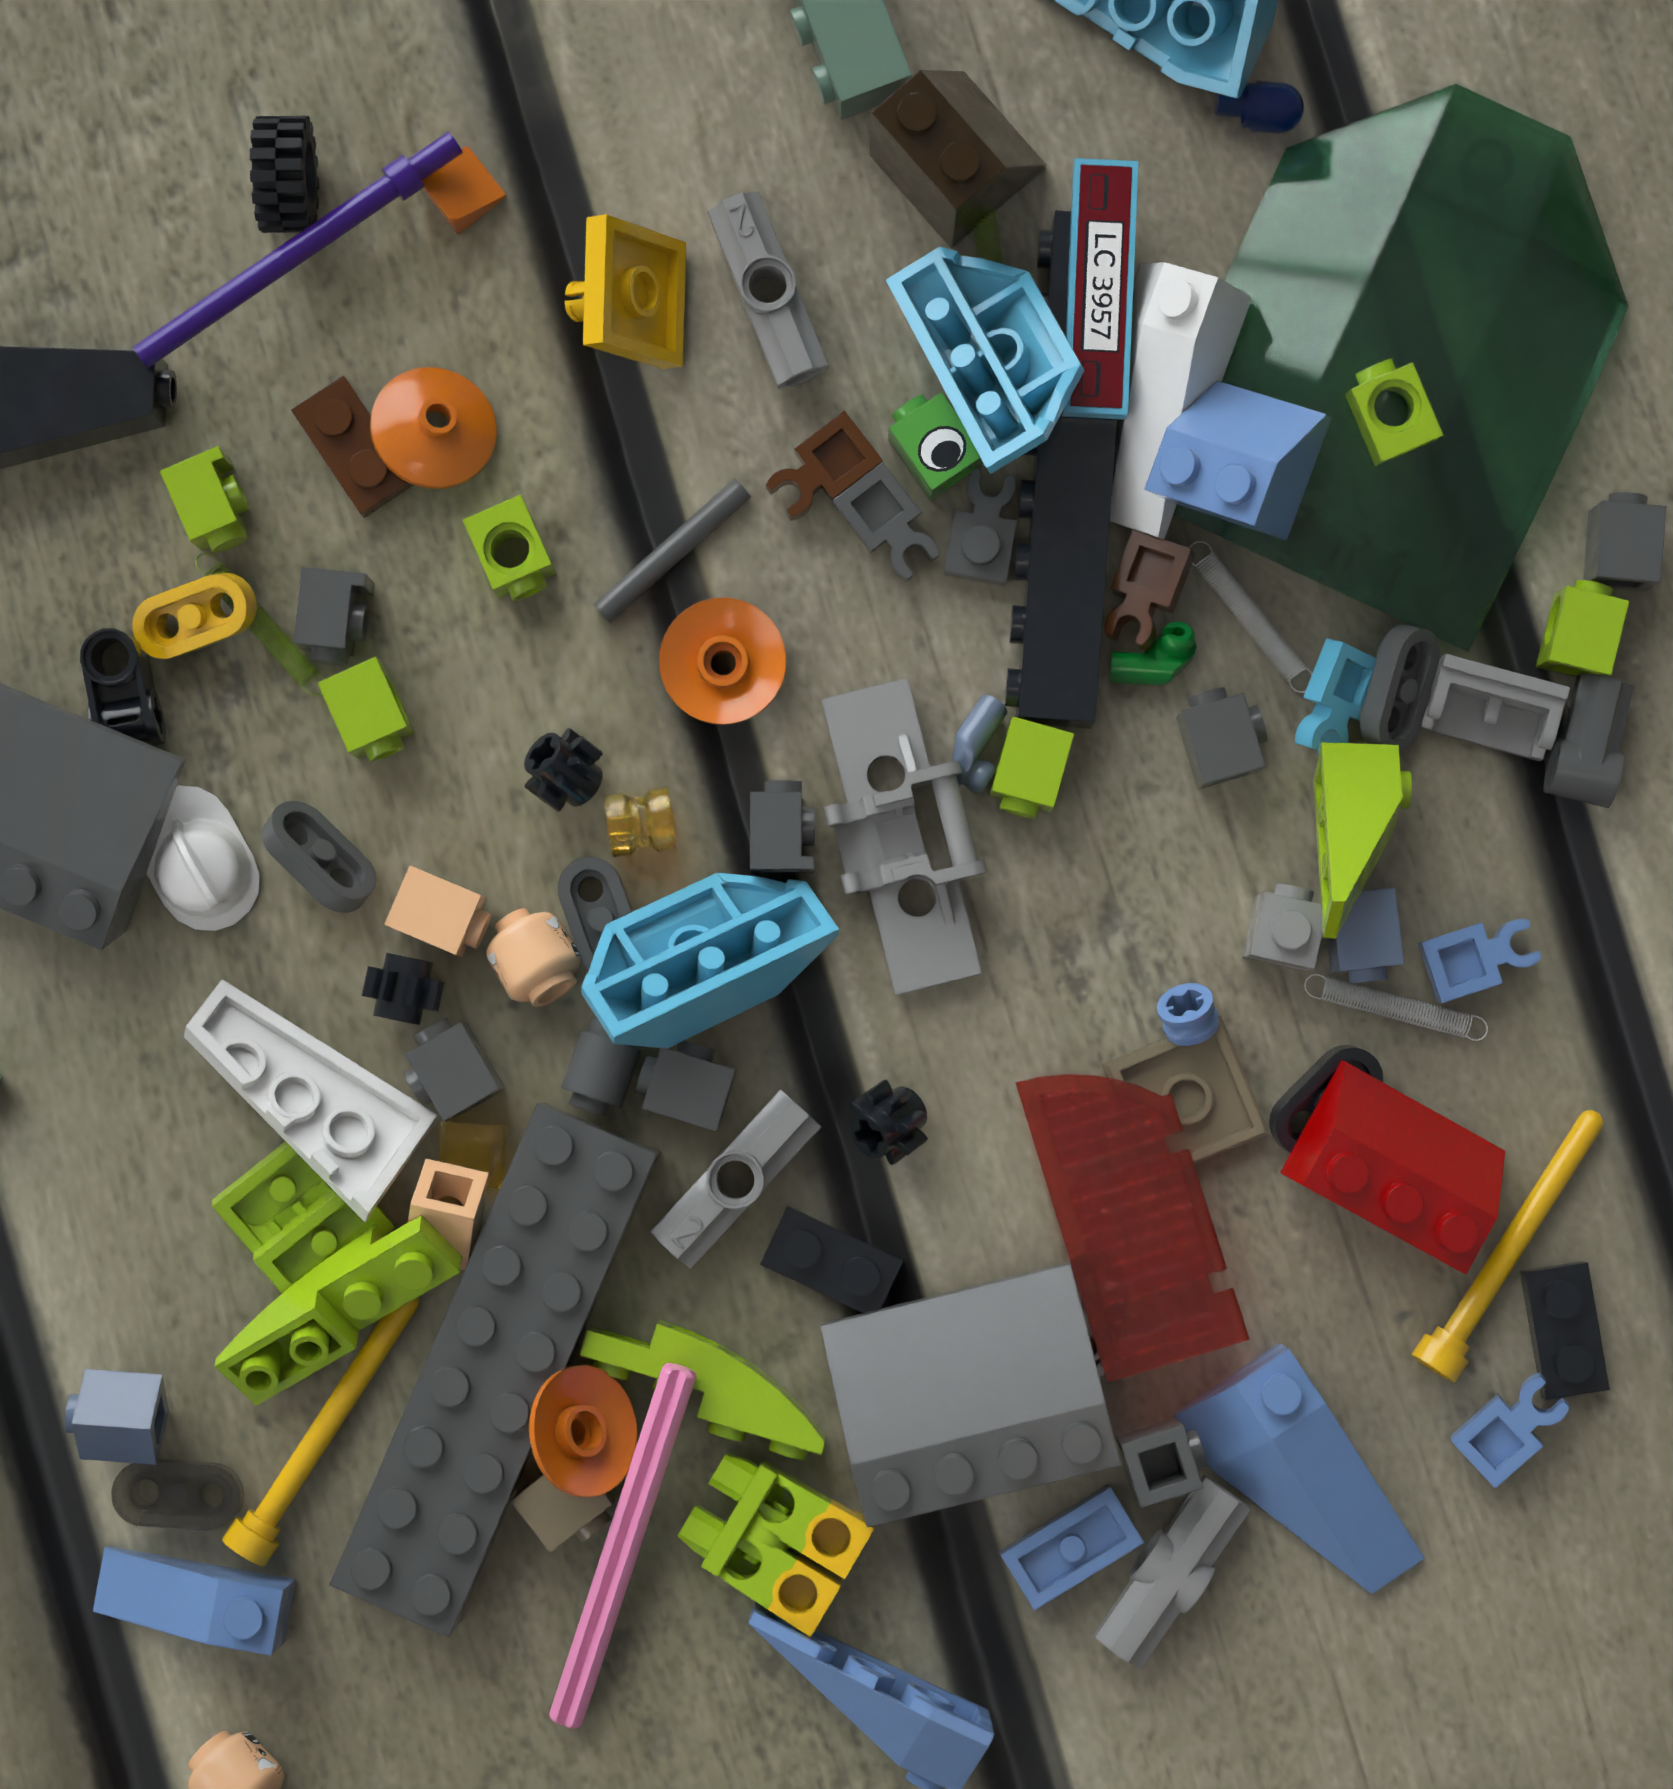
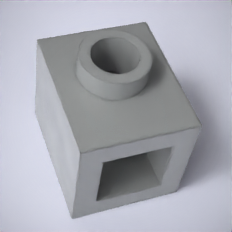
M1277 883L1274 893L1265 891L1256 895L1242 958L1300 971L1315 969L1323 928L1321 904L1312 902L1314 891Z

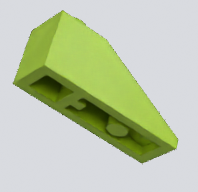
M1321 743L1313 787L1323 938H1337L1393 835L1399 809H1409L1412 778L1410 771H1401L1399 745Z

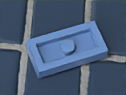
M1108 1484L999 1552L1035 1611L1139 1547L1144 1541Z

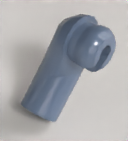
M983 695L980 697L958 729L954 744L952 761H959L962 774L957 776L959 787L963 784L976 794L984 791L996 772L995 766L991 762L980 758V755L1008 712L1004 704L992 696Z

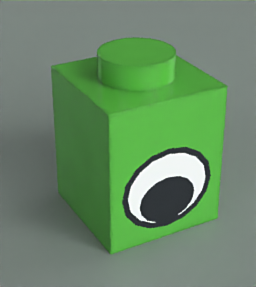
M942 392L927 401L923 394L918 395L892 414L896 423L889 427L888 440L930 501L969 476L974 468L979 469L982 467L983 461L959 416Z

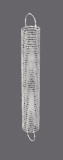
M1204 541L1192 543L1189 548L1196 543L1202 542L1207 544L1211 550L1210 555L1196 565L1192 564L1196 567L1207 559L1197 568L1199 569L1211 560L1199 572L1211 564L1201 573L1203 574L1215 565L1203 577L1215 569L1205 578L1207 579L1219 570L1207 582L1219 574L1209 583L1211 584L1220 577L1211 585L1212 587L1223 579L1213 587L1215 589L1224 582L1215 592L1227 584L1217 592L1219 594L1228 587L1218 597L1231 589L1221 597L1223 599L1232 592L1222 602L1232 596L1224 603L1226 604L1236 597L1226 607L1236 601L1228 608L1230 609L1240 602L1230 612L1240 606L1232 613L1234 614L1244 607L1234 617L1244 611L1236 618L1238 619L1248 612L1238 622L1248 616L1240 623L1242 624L1248 620L1242 627L1252 621L1244 628L1246 629L1252 625L1246 632L1255 627L1248 633L1250 634L1256 630L1250 637L1259 632L1252 638L1254 639L1260 635L1254 642L1263 637L1256 643L1258 644L1264 640L1258 647L1262 644L1264 645L1260 649L1267 646L1262 652L1266 649L1268 650L1264 654L1271 651L1266 657L1271 655L1268 658L1270 659L1275 656L1270 662L1275 660L1272 663L1274 664L1279 661L1274 667L1279 665L1276 668L1278 669L1283 666L1278 672L1283 670L1280 673L1282 674L1287 671L1282 675V677L1287 675L1284 679L1291 676L1286 682L1289 681L1294 691L1305 693V691L1295 690L1291 685V679L1305 669L1311 675L1312 672L1307 667L1303 668L1305 664L1302 665L1303 662L1299 663L1301 659L1298 660L1299 657L1295 658L1297 654L1294 655L1295 652L1291 653L1293 649L1290 650L1291 647L1287 648L1289 644L1286 645L1287 642L1283 643L1285 639L1282 640L1283 637L1279 638L1281 634L1278 635L1279 632L1275 633L1277 629L1274 630L1275 627L1271 628L1273 624L1270 625L1271 622L1268 623L1269 619L1266 620L1265 614L1262 615L1261 609L1258 610L1257 604L1254 605L1253 599L1250 600L1249 594L1246 595L1245 589L1242 590L1243 587L1238 585L1239 582L1234 580L1235 577L1230 575L1231 572L1226 570L1227 567L1222 565L1223 562L1221 560H1218L1219 557L1212 551L1211 546Z
M1313 974L1306 978L1304 984L1306 992L1313 998L1323 999L1326 1002L1329 1000V1002L1332 1001V1003L1335 1002L1338 1005L1354 1007V1009L1357 1008L1360 1011L1379 1014V1016L1397 1019L1401 1022L1407 1021V1023L1410 1022V1024L1413 1023L1416 1026L1432 1028V1030L1435 1029L1438 1032L1463 1036V1038L1467 1037L1473 1041L1482 1040L1488 1032L1487 1023L1481 1017L1471 1015L1470 1025L1464 1036L1469 1022V1014L1466 1016V1013L1463 1015V1012L1460 1014V1011L1457 1013V1011L1444 1009V1007L1441 1009V1006L1438 1008V1005L1435 1007V1004L1432 1006V1004L1419 1002V1000L1416 1003V1000L1413 1002V999L1410 1001V998L1407 1000V997L1404 999V996L1402 998L1394 994L1391 996V993L1388 995V992L1385 994V991L1382 993V990L1379 992V990L1376 991V989L1373 990V988L1370 989L1369 987L1366 990V986L1363 989V985L1360 988V985L1357 987V984L1354 986V983L1351 985L1348 982H1342V980H1339L1338 983V979L1335 982V978L1332 980V977L1329 979V976L1325 978L1320 974ZM1311 976H1321L1326 980L1321 998L1310 995L1306 989V982ZM1473 1017L1483 1020L1486 1025V1033L1480 1039H1472L1467 1036Z

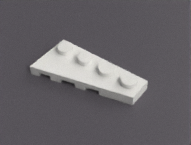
M223 979L186 1025L184 1038L364 1222L367 1221L431 1130L437 1118V1114Z

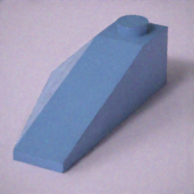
M1277 1343L1174 1413V1416L1184 1425L1186 1432L1196 1429L1207 1465L1211 1470L1371 1594L1425 1559L1331 1410L1290 1349L1281 1343Z
M755 1602L750 1612L748 1624L899 1767L908 1770L905 1778L921 1789H943V1787L947 1789H962L994 1736L988 1709L816 1629L812 1636L809 1637Z

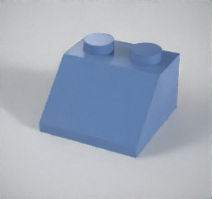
M1216 381L1166 428L1144 490L1180 506L1287 541L1332 417L1318 411Z

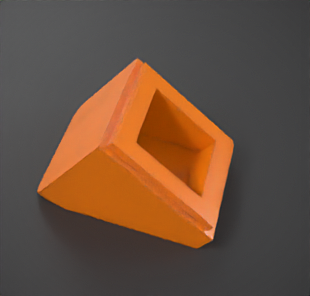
M469 146L461 149L463 152L461 155L422 181L425 186L422 190L457 235L507 198L505 192Z

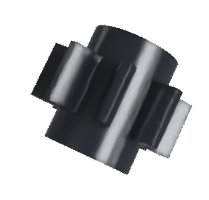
M567 728L562 737L556 733H547L534 742L525 757V770L533 777L524 786L557 812L562 810L566 802L574 807L581 806L596 794L602 783L603 772L595 762L600 759L603 753L571 728Z
M386 953L383 969L367 967L361 996L376 999L373 1016L420 1025L423 1009L439 1011L445 982L430 979L433 962Z
M882 1080L849 1105L853 1112L857 1114L850 1123L852 1140L862 1153L871 1158H881L885 1155L890 1165H894L928 1140L927 1136L920 1130L927 1122L926 1107L922 1099L907 1087L899 1086L892 1090L889 1082Z

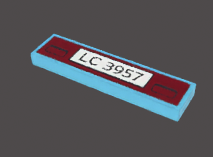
M1074 158L1066 338L1084 368V372L1062 411V417L1126 419L1128 416L1139 161Z

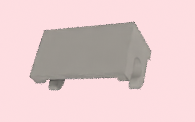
M1445 654L1439 658L1420 729L1541 761L1546 749L1551 750L1555 742L1570 687Z

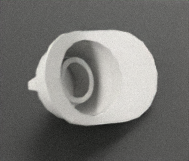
M176 786L146 874L164 906L177 921L196 930L217 931L235 925L250 912L259 894L260 873L254 855L230 812L215 795L199 787Z

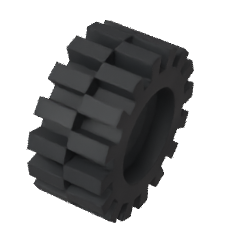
M256 116L252 123L253 130H251L250 136L252 148H250L249 159L252 162V170H250V182H253L252 204H255L254 215L255 220L258 221V229L262 233L302 232L318 220L316 210L319 209V198L317 195V189H319V178H317L318 156L315 155L317 145L316 138L313 136V124L310 122L309 116Z

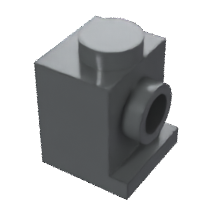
M302 567L293 643L301 650L310 652V662L332 666H348L349 656H354L355 640L364 641L367 634L369 609L367 603H360L361 594L373 595L374 582L366 573Z
M792 780L764 781V792H750L751 873H815L814 856H802V846H815V807H802V782Z

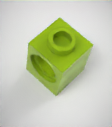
M1391 358L1355 374L1359 386L1350 389L1345 396L1375 466L1431 443L1443 436L1413 362L1396 369ZM1389 391L1395 392L1404 398L1408 407V415L1402 425L1388 426L1377 418L1374 403L1378 394Z
M521 494L462 520L490 585L499 599L509 594L513 601L531 597L547 588L546 578L557 574ZM511 538H519L529 544V553L522 564L517 567L507 568L497 563L496 553L504 541Z
M1576 580L1574 587L1566 585L1553 594L1536 668L1576 677L1580 673L1611 676L1629 601L1612 597V587L1588 580Z
M376 656L317 683L348 753L357 759L367 755L370 762L387 758L405 748L402 739L415 733L385 664Z
M1012 716L989 794L991 797L1002 799L1000 810L1030 819H1036L1039 810L1049 813L1052 811L1074 733Z

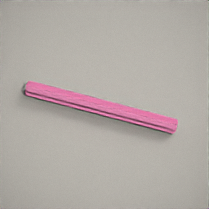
M666 1363L660 1372L549 1713L550 1719L556 1724L576 1729L582 1725L696 1380V1373L685 1366Z

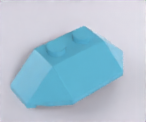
M938 247L886 279L888 286L989 473L995 472L1045 442L1078 384L1084 368L1030 273L1026 270L987 259L962 256L957 251Z
M715 873L607 923L594 953L588 974H586L582 984L581 994L614 1044L670 1048L779 995L838 936L839 928L806 881L788 879L787 883L758 876Z

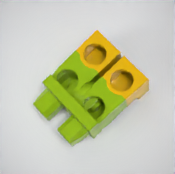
M727 1452L708 1484L738 1502L737 1506L726 1522L696 1504L677 1536L694 1552L705 1558L701 1565L702 1568L715 1576H719L749 1598L811 1637L841 1587L842 1579H845L875 1526L867 1527L864 1514L855 1509L851 1510L798 1478L780 1470V1468L764 1459L761 1465L758 1466L748 1459ZM792 1547L820 1564V1567L789 1548Z

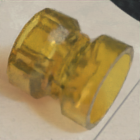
M668 787L649 789L642 797L630 798L625 793L604 796L608 836L613 858L631 856L638 848L650 846L657 852L677 849L672 804ZM640 808H644L648 833L646 836H643Z

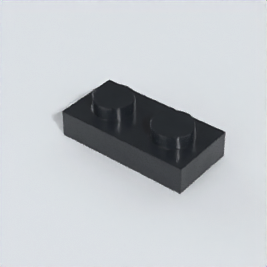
M787 1205L760 1265L865 1313L882 1308L903 1259Z
M1579 1261L1520 1271L1537 1373L1542 1374L1546 1381L1540 1389L1541 1398L1550 1400L1610 1390L1588 1262Z

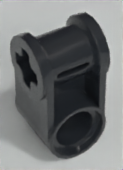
M102 628L90 634L84 640L80 650V663L88 697L89 720L139 741L150 740L154 745L164 744L166 742L165 721L161 703L155 690L150 656L141 649L134 636L115 628ZM122 642L129 653L128 664L121 673L109 676L102 667L103 653L110 645ZM138 718V720L116 725V723Z

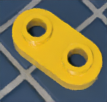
M219 573L199 578L144 600L138 606L133 616L132 629L134 638L140 644L141 649L152 657L168 659L185 655L247 630L256 615V597L248 582L236 574ZM224 594L229 595L234 603V609L230 616L224 613L221 608V598ZM170 614L179 623V630L175 636L168 631L166 626V620Z

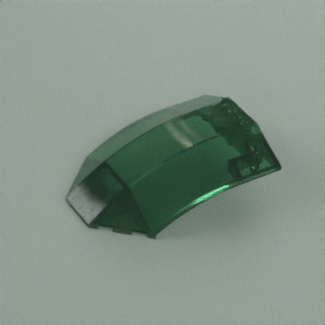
M1453 84L1287 147L1224 279L1225 282L1250 295L1252 300L1222 382L1332 417L1287 541L1178 504L1173 515L1412 626L1428 629L1437 638L1469 652L1574 435L1629 305L1571 136L1463 86ZM1391 358L1396 369L1413 362L1443 436L1431 443L1375 466L1345 394L1350 389L1359 386L1355 374ZM1388 391L1382 392L1376 397L1374 410L1377 418L1382 423L1388 426H1400L1405 422L1408 415V407L1402 396Z

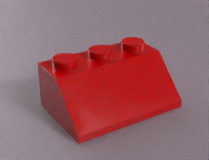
M1341 1060L1280 1173L1467 1275L1498 1218L1505 1150Z

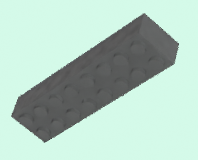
M545 1102L536 1104L331 1579L330 1586L447 1637L452 1634L461 1619L510 1501L531 1456L532 1447L529 1435V1422L535 1397L548 1378L557 1371L569 1367L661 1152Z

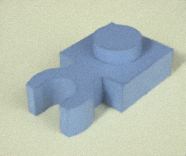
M1516 919L1506 922L1499 927L1494 938L1488 939L1483 923H1478L1417 943L1437 1003H1445L1502 984L1497 965L1504 964L1511 968H1524L1536 964L1542 958L1539 951L1526 953L1522 956L1516 954L1510 945L1511 937L1515 932L1531 927L1529 920Z
M1541 1373L1529 1376L1522 1383L1519 1390V1401L1512 1407L1497 1394L1450 1435V1441L1494 1488H1497L1543 1447V1442L1533 1430L1538 1425L1550 1426L1558 1423L1566 1416L1569 1410L1568 1402L1564 1398L1558 1400L1548 1409H1541L1533 1404L1532 1398L1534 1393L1546 1383Z

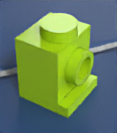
M219 446L160 471L189 541L201 551L211 548L213 553L232 549L247 540L248 537L245 532L248 530L240 513L250 509L236 476L233 474L226 478L224 477V473L235 468L230 457Z

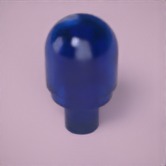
M1256 80L1255 83L1246 84L1239 98L1216 93L1214 112L1216 116L1239 117L1241 127L1250 128L1251 132L1281 134L1292 130L1299 124L1304 113V101L1299 91L1290 84Z

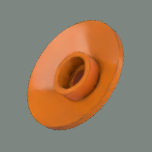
M423 367L412 369L396 376L385 385L377 396L370 417V434L379 458L396 476L410 484L423 488L446 489L459 486L471 480L485 467L496 443V419L488 399L470 380L447 369ZM438 412L447 418L448 425L442 428L434 427L427 421L426 414Z
M711 598L691 605L673 620L661 643L659 669L667 693L681 710L691 717L706 723L728 725L740 723L756 716L774 700L782 686L786 672V651L779 630L762 610L748 602L735 598ZM720 653H728L736 660L734 670L728 675H719L711 667L713 658Z
M589 1365L567 1367L557 1371L548 1378L535 1397L529 1422L532 1451L544 1476L560 1491L571 1496L585 1498L599 1496L615 1488L628 1473L637 1446V1422L628 1395L614 1377L607 1376V1372Z

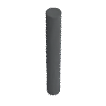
M734 478L593 605L611 623L751 498L749 493Z

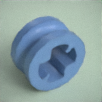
M1186 983L1177 985L1167 990L1157 1003V1013L1162 1021L1164 1034L1170 1042L1176 1045L1191 1046L1200 1044L1213 1036L1220 1025L1219 1014L1214 1005L1213 995L1207 987L1201 984Z

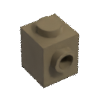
M542 1473L516 1493L510 1502L551 1553L572 1535L575 1534L582 1543L605 1526L612 1519L605 1509L612 1505L616 1495L611 1490L594 1497L571 1496L553 1486Z

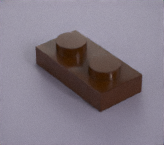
M344 375L291 410L363 518L413 486V484L396 476L379 458L370 434L371 415Z

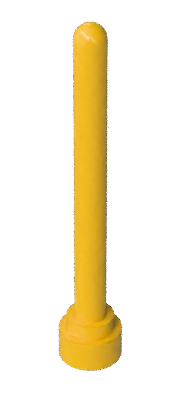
M1586 1110L1579 1115L1445 1327L1437 1326L1431 1336L1424 1333L1412 1352L1411 1356L1439 1376L1452 1383H1456L1469 1361L1464 1357L1470 1349V1346L1466 1344L1467 1339L1603 1127V1118L1598 1112Z
M419 1297L378 1321L256 1511L249 1509L243 1518L236 1516L222 1538V1541L234 1552L256 1565L262 1567L267 1565L280 1544L276 1539L281 1531V1528L277 1525L417 1310L420 1303Z

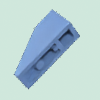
M106 1546L103 1552L93 1612L208 1645L272 1655L285 1642L296 1579Z

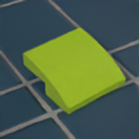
M286 1141L212 1199L213 1209L253 1253V1261L281 1293L318 1264L372 1228L381 1237L395 1228L394 1223L379 1203L367 1221L364 1222Z

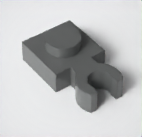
M883 462L832 500L834 507L870 554L882 544H887L891 549L890 562L892 569L902 580L907 582L913 577L911 569L903 560V554L908 548L919 547L923 549L932 562L939 557V549L934 540L924 533L913 532L908 524L921 515V511Z
M974 468L970 473L967 483V496L974 506L973 513L956 509L954 511L943 575L1005 586L1017 521L1000 518L999 515L1000 511L1005 509L1013 498L1016 486L1014 475L1006 474L1003 491L997 496L990 497L983 494L979 487L981 469Z

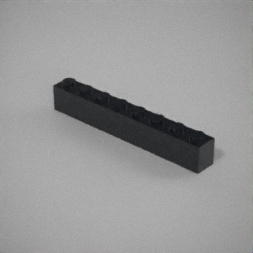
M1055 210L1051 230L1040 229L1037 268L1048 269L1047 292H1041L1066 337L1071 211ZM1061 413L1048 439L1023 454L1035 456L1033 480H1021L1018 517L1030 518L1028 543L1017 542L1014 565V580L1025 581L1024 606L1012 605L1009 643L1021 644L1019 669H1007L1005 706L1016 707L1017 718L1047 726L1091 729L1095 723L1117 419L1062 417Z

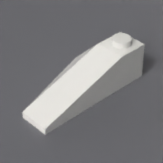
M1166 262L1141 264L1133 285L1128 416L1126 419H1117L1110 522L1163 540L1177 504L1146 491L1144 488L1166 428L1216 381L1222 382L1252 300L1250 295L1218 277Z

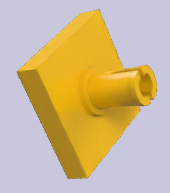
M608 214L587 217L585 281H572L565 290V295L570 297L582 295V299L565 301V309L572 320L584 322L583 345L661 369L683 367L686 242Z

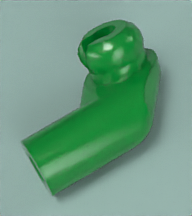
M1174 621L1164 626L1162 634L1154 641L1151 648L1144 653L1111 651L1109 683L1153 686L1169 684L1192 661L1195 655L1197 645L1194 630L1185 622Z

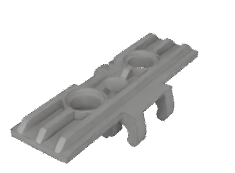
M908 678L822 699L847 801L846 804H832L825 806L823 809L828 827H834L845 874L840 876L845 895L870 892L895 995L982 974L959 881L985 874L987 869L984 860L978 861L957 780V776L962 774L960 762L952 761L934 766L929 765ZM889 757L898 761L905 773L903 784L893 791L878 792L874 790L868 782L867 771L875 760ZM929 784L933 786L953 867L938 871L931 869L928 855L925 852L912 794L913 789ZM911 880L925 881L935 892V905L924 916H910L899 905L898 893L901 887Z

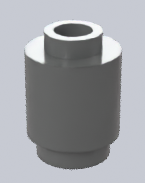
M595 1017L591 1018L588 1030H581L561 1088L573 1092L569 1102L570 1105L605 1116L609 1104L622 1108L641 1050L636 1049L634 1045L614 1044L599 1020Z

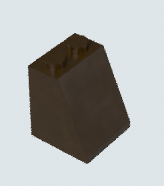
M919 70L871 111L869 156L951 249L972 232L978 223H982V219L988 218L985 216H990L991 214L989 213H994L993 211L1000 208L1046 168L1045 162L964 71Z

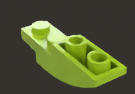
M422 1215L383 1238L372 1228L318 1264L269 1304L216 1357L214 1367L257 1406L356 1349L358 1332L460 1273L462 1255Z
M661 1319L656 1324L651 1343L595 1326H591L587 1330L580 1355L593 1359L592 1366L607 1372V1376L628 1380L631 1370L654 1377L655 1380L652 1388L655 1389L660 1372L666 1363L679 1364L693 1370L696 1373L693 1389L704 1392L697 1418L709 1421L707 1428L709 1433L739 1442H744L746 1432L771 1440L769 1445L770 1451L798 1460H806L808 1451L822 1454L825 1434L807 1411L780 1384L756 1365L726 1346L695 1331Z

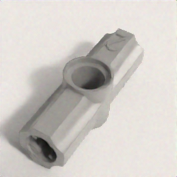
M742 192L722 200L718 205L709 209L707 214L741 296L742 307L750 318L778 390L786 387H795L813 380L816 376L827 371L829 366L797 289L794 271L784 257L759 192ZM773 278L780 281L786 290L777 301L764 303L753 297L751 294L752 287L761 279Z
M780 1089L721 1155L713 1160L709 1168L650 1232L670 1253L689 1269H692L742 1213L757 1200L764 1189L821 1129V1126ZM729 1161H742L753 1171L755 1178L754 1186L745 1196H729L719 1186V1171Z
M1205 1475L1201 1477L1203 1489L1191 1492L1181 1504L1177 1514L1166 1530L1159 1529L1142 1549L1130 1570V1582L1094 1632L1095 1638L1110 1651L1139 1669L1149 1660L1155 1647L1164 1638L1178 1614L1187 1613L1200 1598L1214 1574L1215 1566L1213 1563L1251 1510L1249 1506Z

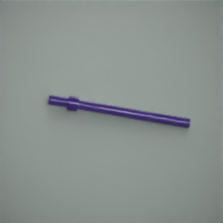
M446 132L407 159L404 155H401L382 168L384 176L132 347L148 369L399 197L402 201H405L425 187L422 182L424 179L463 153L457 141L450 132Z

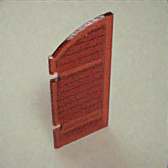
M1061 1074L1015 1082L1107 1382L1110 1383L1250 1340L1234 1288L1213 1293L1208 1275L1223 1272L1227 1269L1190 1150L1183 1149L1177 1153L1169 1154L1164 1137L1183 1131L1172 1094L1161 1096L1135 1084L1095 1075Z

